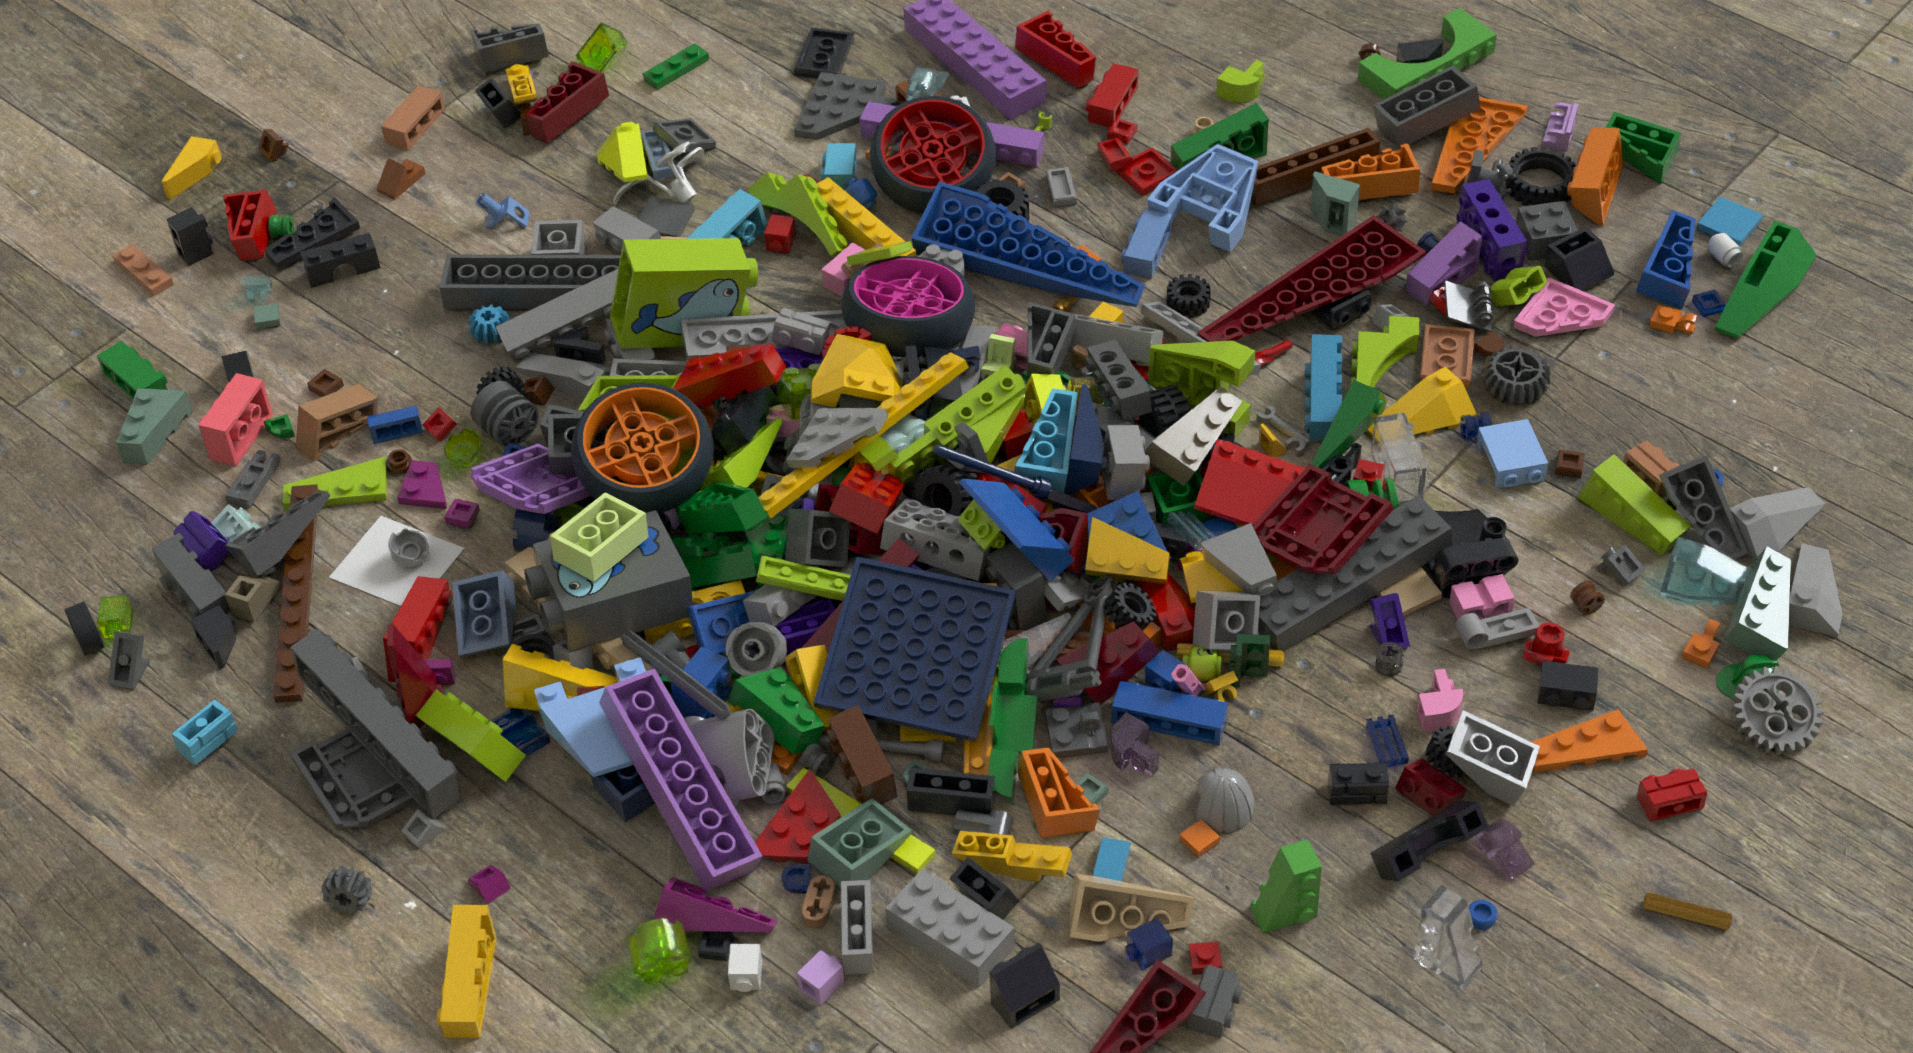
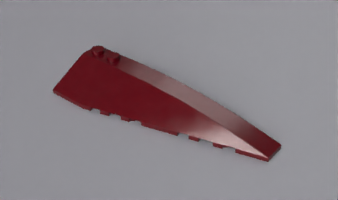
M1373 215L1198 331L1197 334L1206 342L1238 340L1389 280L1424 257L1426 251Z

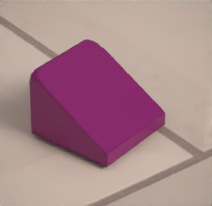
M492 865L487 866L468 880L472 888L487 903L492 902L510 889L503 871Z

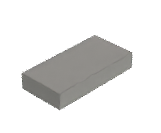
M1069 167L1046 170V179L1053 206L1077 204Z

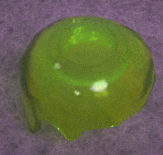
M464 427L460 433H451L444 445L445 458L451 465L466 468L476 464L483 453L481 436L476 430Z

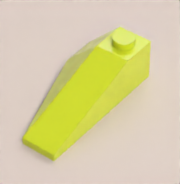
M633 122L622 123L621 126L616 127L598 149V163L600 165L605 164L608 171L613 170L614 175L623 182L648 179L639 124H634Z

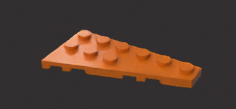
M1479 97L1480 109L1450 124L1432 181L1431 190L1455 194L1467 181L1474 151H1484V162L1528 113V106Z

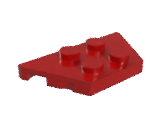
M807 771L755 841L762 857L774 858V861L777 862L794 860L801 863H810L808 862L811 837L841 818L839 811L812 771Z

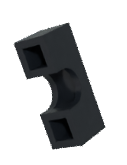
M370 233L300 252L311 288L334 282L333 271L342 264L353 265L357 275L380 269L376 248Z

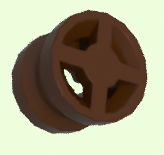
M1584 581L1578 584L1570 593L1571 600L1579 604V610L1584 615L1596 612L1605 601L1604 596L1600 592L1595 591L1596 587L1591 581Z

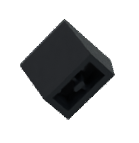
M1587 227L1555 241L1547 247L1544 267L1566 285L1584 291L1614 276V270L1602 240Z
M1039 942L1032 947L1023 948L1015 957L1006 962L998 963L989 971L991 1005L1010 1029L1060 1000V983Z

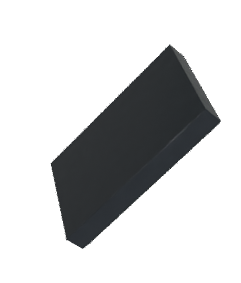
M812 27L794 67V76L818 78L821 72L840 75L854 41V33Z

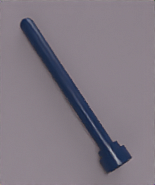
M935 445L933 448L935 455L1025 487L1034 497L1044 500L1050 492L1051 480L1041 476L1031 479L941 445Z

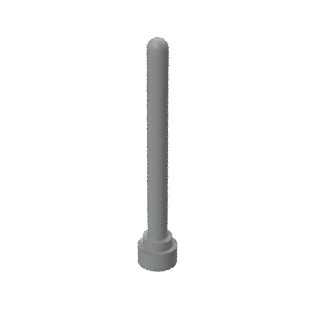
M822 733L818 744L829 745L830 740L827 734ZM876 739L882 751L925 755V758H930V761H943L944 740L932 739V742L927 741L926 744Z

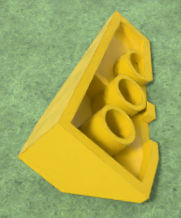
M1443 367L1425 377L1384 411L1382 415L1378 416L1366 432L1382 446L1410 439L1411 435L1422 432L1428 435L1434 433L1435 429L1447 427L1448 430L1457 428L1475 418L1476 412L1463 382L1448 368Z

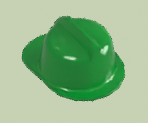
M1750 655L1743 662L1728 665L1720 670L1716 678L1717 687L1721 693L1732 698L1737 693L1735 691L1736 687L1742 684L1741 681L1745 676L1750 677L1754 670L1760 674L1763 667H1767L1771 673L1775 666L1779 668V663L1777 660H1772L1765 655Z

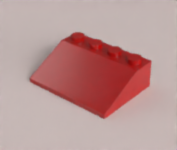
M1217 438L1194 509L1244 526L1250 523L1253 526L1306 467L1297 466L1282 459L1259 453L1256 450H1250Z

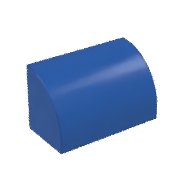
M416 405L367 416L374 444L423 433Z

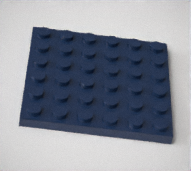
M856 557L815 696L814 707L841 713L859 705L864 717L867 719L977 742L1016 597V590Z

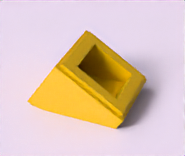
M1264 423L1260 424L1259 444L1265 452L1274 458L1285 454L1287 450Z

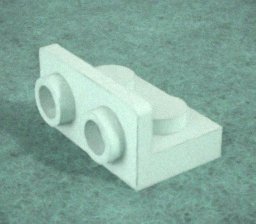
M229 504L211 522L229 542L252 527H255V529L261 528L255 522L251 523L249 521L252 517L243 508L240 507L237 510Z

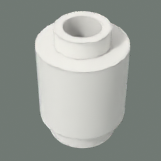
M1726 233L1716 234L1710 238L1707 249L1723 266L1733 268L1742 261V249Z

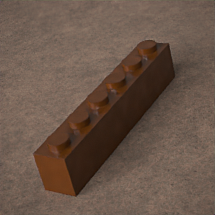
M1369 128L1260 165L1257 167L1251 201L1257 206L1311 187L1314 172L1321 173L1322 167L1346 160L1356 162L1363 155L1378 156L1381 141Z

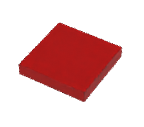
M1153 147L1133 156V165L1115 170L1142 197L1153 192L1162 181L1178 171Z

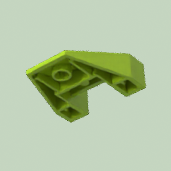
M1235 341L1151 345L1149 349L1148 384L1155 389L1169 385L1177 386L1186 397L1192 410L1220 387H1223L1228 392L1230 384L1239 387L1254 369L1255 350ZM1240 399L1242 401L1225 426V433L1234 434L1235 439L1250 422L1251 404Z

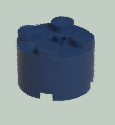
M516 509L513 530H517V539L512 538L514 550L522 552L528 547L533 548V544L548 540L550 533L561 528L562 517L557 516L558 509L545 514Z

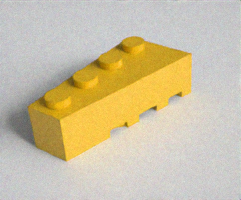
M515 644L510 646L503 658L505 707L539 711L534 689L560 681L567 699L602 689L618 682L617 677L586 667L583 670L572 666L571 662L565 660L558 662L545 658L543 653L536 651L530 653L521 650V646Z
M453 905L445 979L441 988L442 1007L437 1010V1025L442 1027L445 1038H480L497 939L488 905Z

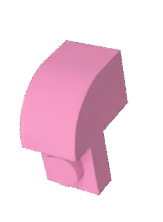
M1445 669L1434 670L1433 692L1419 694L1417 714L1423 733L1434 732L1442 726L1447 729L1448 726H1453L1459 719L1463 689L1454 690L1453 680L1448 679Z

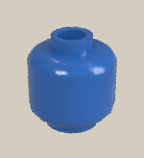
M854 177L845 184L847 189L844 191L867 210L877 203L875 200L877 192L867 178L858 180L857 177Z

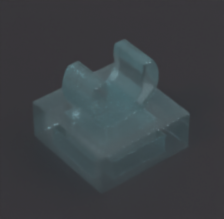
M267 275L242 276V286L247 290L248 299L254 301V294L261 292V299L266 301L268 297L266 291H272V281Z

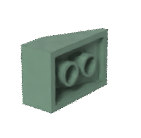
M871 798L811 837L808 862L825 876L830 877L840 888L841 881L869 880L912 834V830Z

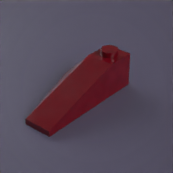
M1157 959L1090 1053H1142L1187 1020L1206 995V992Z

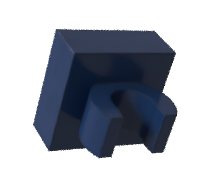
M979 345L954 350L955 355L965 359L967 364H974L975 371H979L980 367L977 361L981 360Z

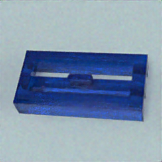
M1388 715V719H1383V716L1377 717V721H1373L1372 718L1366 719V727L1379 763H1387V767L1408 764L1409 756L1394 715ZM1388 726L1391 731L1400 758H1397L1394 746L1392 744L1390 735L1387 730ZM1376 728H1380L1391 760L1386 759Z

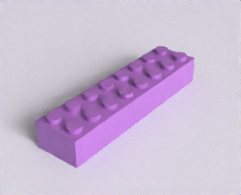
M920 0L903 8L905 30L1010 120L1047 102L1046 80L951 0Z
M655 668L605 687L599 704L705 892L755 871L762 858V854Z

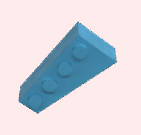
M1312 334L1310 363H1305L1304 378H1309V380H1305L1304 395H1309V397H1305L1304 412H1309V414H1305L1304 429L1309 430L1310 440H1324L1342 404V335Z

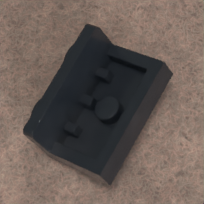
M1369 290L1363 293L1356 292L1313 310V313L1332 330L1369 311L1372 293Z

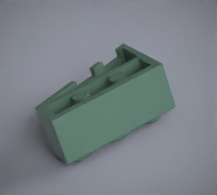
M137 389L116 441L123 463L148 465L166 444L165 439L169 434L176 432L179 429L180 421L185 416L189 417L193 412L186 391Z

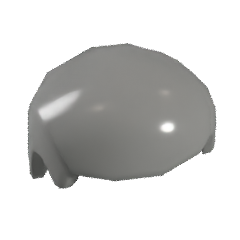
M404 528L401 532L397 534L393 532L390 536L388 549L392 560L398 565L413 567L419 565L427 558L429 544L427 538L419 531Z

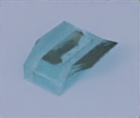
M917 66L909 81L907 101L923 96H934L935 92L943 87L949 72Z

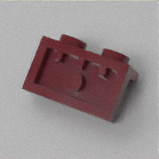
M1423 758L1404 767L1395 787L1396 791L1432 816L1448 808L1450 804L1462 799L1467 790L1446 774L1440 773L1439 769L1435 770Z

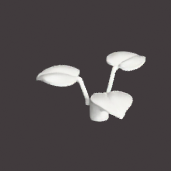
M689 142L677 146L673 151L664 155L656 164L660 168L668 162L677 178L670 184L671 190L647 175L648 179H645L667 192L670 197L675 195L681 203H687L697 195L687 181L682 168L693 161L705 159L704 150L698 147L687 154L679 163L673 164V158L682 152L685 153V150L690 145ZM645 180L625 183L614 197L613 204L615 207L619 198L627 190Z

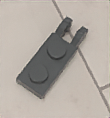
M257 450L252 459L248 460L225 495L226 502L250 508L273 472L279 467L281 459L279 454H271L266 461V451Z

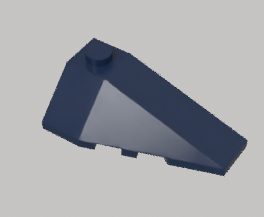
M1082 384L1064 490V494L1068 495L1098 482L1100 471H1106L1108 456L1103 455L1104 441L1089 389L1085 384Z

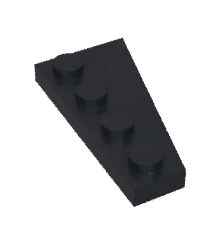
M334 197L329 201L327 208L324 210L320 208L313 213L314 218L307 223H300L296 226L297 230L293 234H286L266 249V257L280 270L301 259L300 252L330 244L360 229L359 221Z

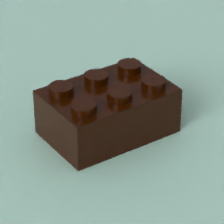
M859 705L827 718L830 728L826 730L830 740L829 746L834 757H839L842 764L840 765L845 779L847 781L850 780L853 786L852 792L858 803H865L873 798L881 805L897 798L894 774Z

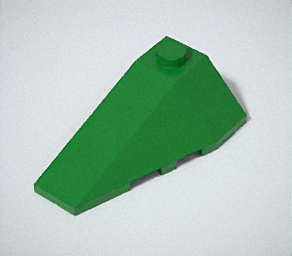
M1353 380L1311 465L1322 469L1331 458L1343 455L1376 421L1378 415H1382L1386 408V397L1380 390Z

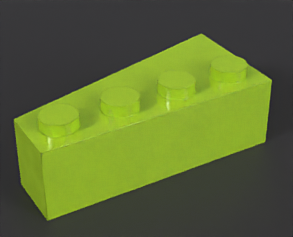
M1615 454L1593 470L1577 497L1661 556L1680 542L1691 527L1688 522Z
M436 689L416 715L428 726L505 782L526 756L500 735L503 729L450 692L444 695Z

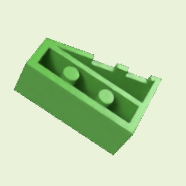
M1308 839L1280 847L1268 870L1270 877L1267 883H1261L1259 887L1261 894L1258 900H1253L1249 906L1263 934L1299 922L1306 923L1317 917L1322 865Z

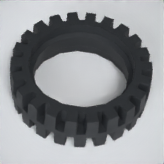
M1531 147V151L1526 148L1522 150V153L1517 152L1515 157L1512 156L1509 164L1516 178L1514 180L1510 177L1507 178L1505 185L1506 189L1511 188L1512 192L1509 195L1511 197L1515 196L1517 202L1523 200L1522 205L1528 206L1529 203L1538 205L1560 201L1568 202L1571 199V196H1568V184L1573 181V170L1576 164L1574 161L1571 162L1569 156L1564 157V153L1561 151L1556 154V149L1553 148L1550 151H1546V147H1541V150H1537V147ZM1530 169H1546L1560 175L1564 181L1552 187H1539L1522 180L1519 174Z

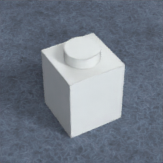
M730 944L728 967L730 989L740 992L760 990L762 971L760 944Z

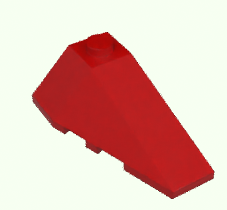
M1167 573L1166 584L1135 581L1136 586L1141 588L1140 592L1142 594L1146 592L1148 594L1147 599H1152L1154 602L1151 606L1156 607L1154 612L1156 616L1152 622L1161 628V646L1166 652L1176 650L1178 643L1193 644L1196 603H1191L1189 595L1176 580Z

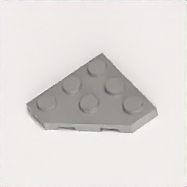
M885 408L818 409L786 461L790 468H813L821 464L820 459L834 452L836 456L853 447V441L865 435L870 438L878 434L888 418V414Z

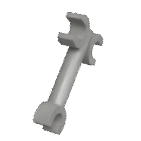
M1270 405L1266 406L1265 413L1267 415L1261 412L1257 413L1256 420L1258 423L1271 424L1290 437L1286 441L1285 449L1288 451L1292 447H1297L1296 457L1302 456L1305 449L1311 444L1320 442V440L1309 439V430L1303 428V434H1301L1275 416L1276 411Z

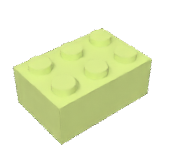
M605 492L550 535L553 560L592 581H596L648 538L646 513Z

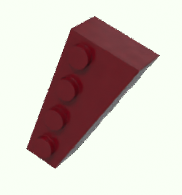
M571 61L568 65L569 70L562 72L558 76L559 81L556 85H550L547 89V95L540 97L526 113L531 136L549 143L610 96L604 73Z

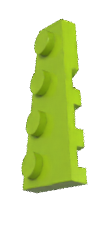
M381 457L283 485L282 504L284 511L289 510L292 486L317 484L319 490L328 491L330 497L322 507L387 500V457Z

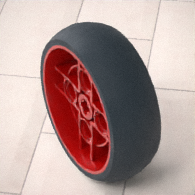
M943 96L914 98L892 109L876 128L870 146L871 169L882 191L898 205L919 213H924L939 181L973 191L979 185H984L985 182L990 181L996 162L995 142L983 118L968 105ZM905 133L900 143L898 154L886 159V153L897 137ZM979 151L980 157L978 162L967 175L962 177L961 174L966 166L968 155Z

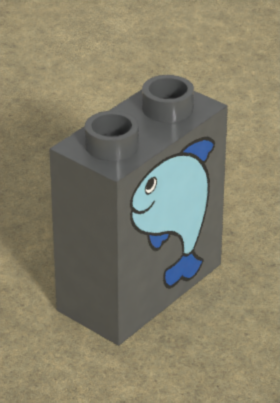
M656 510L646 513L648 538L596 581H592L554 561L551 539L533 544L536 566L524 569L532 600L545 597L546 601L540 602V612L545 629L548 634L561 631L569 651L621 637L627 630L636 633L689 617L687 608L693 606L690 575Z

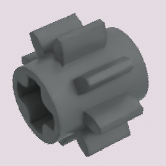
M1392 203L1390 208L1382 206V211L1376 217L1396 231L1402 232V227L1408 222L1404 215L1406 210L1398 209V205Z

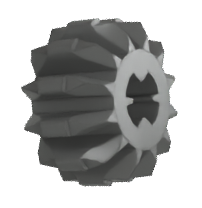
M341 865L339 869H332L322 885L323 901L330 903V909L338 908L340 913L347 910L353 915L356 910L362 911L372 895L371 879L364 877V871H355L353 866L350 869H346Z

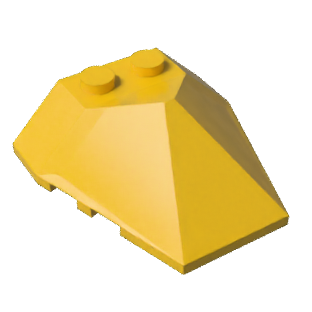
M837 334L812 380L811 403L836 408L841 393L883 402L900 391L904 384L886 344Z

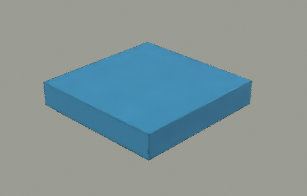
M1720 196L1699 220L1696 229L1711 236L1726 233L1741 247L1761 223L1763 214Z

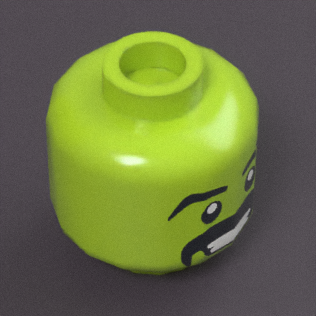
M1193 646L1189 651V655H1183V663L1190 668L1200 682H1209L1215 679L1216 676L1220 677L1222 655H1218L1216 649Z

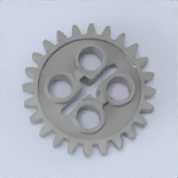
M1775 666L1771 673L1767 667H1763L1760 674L1754 670L1750 677L1745 676L1741 681L1742 684L1736 687L1735 691L1737 693L1731 698V701L1736 704L1732 706L1730 711L1738 714L1732 721L1742 724L1737 731L1738 733L1745 731L1748 733L1745 738L1746 742L1751 739L1756 740L1754 748L1757 749L1763 744L1765 745V753L1768 754L1772 748H1775L1777 755H1780L1785 748L1786 752L1790 755L1795 748L1800 752L1805 747V744L1809 746L1814 740L1813 737L1820 733L1818 728H1820L1824 721L1819 717L1822 716L1824 710L1816 707L1820 705L1822 699L1813 698L1817 689L1808 690L1806 687L1810 681L1806 680L1801 683L1799 681L1800 673L1791 677L1788 668L1783 674H1780L1778 666ZM1776 689L1783 691L1786 697L1779 695ZM1753 701L1759 702L1763 708L1756 707ZM1792 713L1798 714L1801 720L1795 719ZM1768 724L1774 725L1778 732L1771 730Z

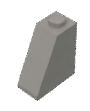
M1251 523L1201 542L1204 559L1243 591L1265 596L1278 588L1277 575Z

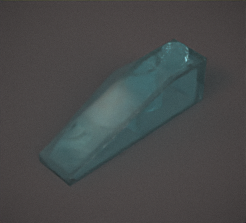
M1678 537L1671 554L1660 595L1684 603H1695L1696 600H1707L1716 605H1721L1722 601L1737 603L1750 569L1705 544Z

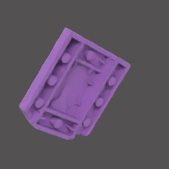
M540 444L532 445L471 468V478L480 491L515 509L545 514L591 497L581 484L577 474H549L548 448Z

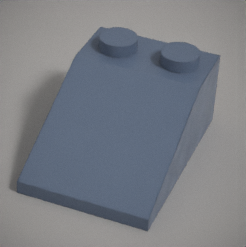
M501 570L452 582L458 656L464 657L511 646L516 611L514 581Z

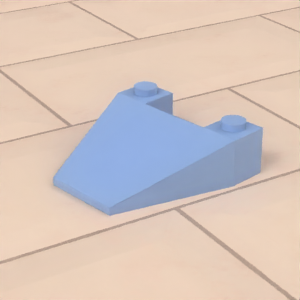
M1217 144L1162 181L1147 199L1148 209L1172 214V222L1181 211L1210 222V244L1231 253L1243 237L1258 161Z
M641 657L614 665L618 682L646 672ZM561 681L534 689L539 712L546 731L593 777L634 765L599 704L605 688L569 699L566 697Z

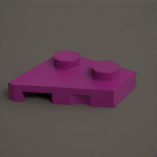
M411 461L397 496L399 504L447 509L436 462Z

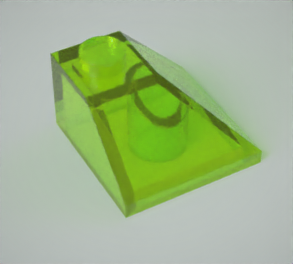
M600 22L577 52L576 57L581 65L603 73L625 51L628 42L621 31Z

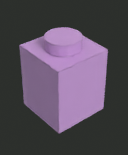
M820 950L797 972L799 990L822 1005L844 983L843 965L840 960Z

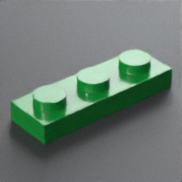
M694 43L644 72L643 80L656 90H659L709 60V53Z

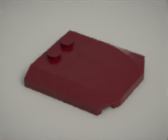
M1309 464L1253 525V528L1267 554L1307 574L1336 575L1394 508L1392 502L1373 493H1370L1367 497L1333 481L1330 473Z

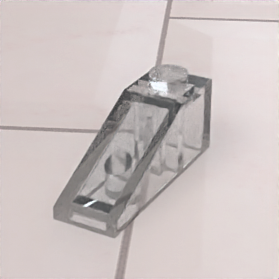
M1066 613L1004 640L998 665L1000 664L1002 651L1009 643L1016 639L1027 638L1029 650L1026 676L1029 675V670H1031L1071 618L1070 614Z

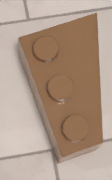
M356 384L299 405L296 448L315 462L321 458L320 453L325 449L338 446V440L348 433L353 435L368 425L367 416L377 414L378 397L362 385Z

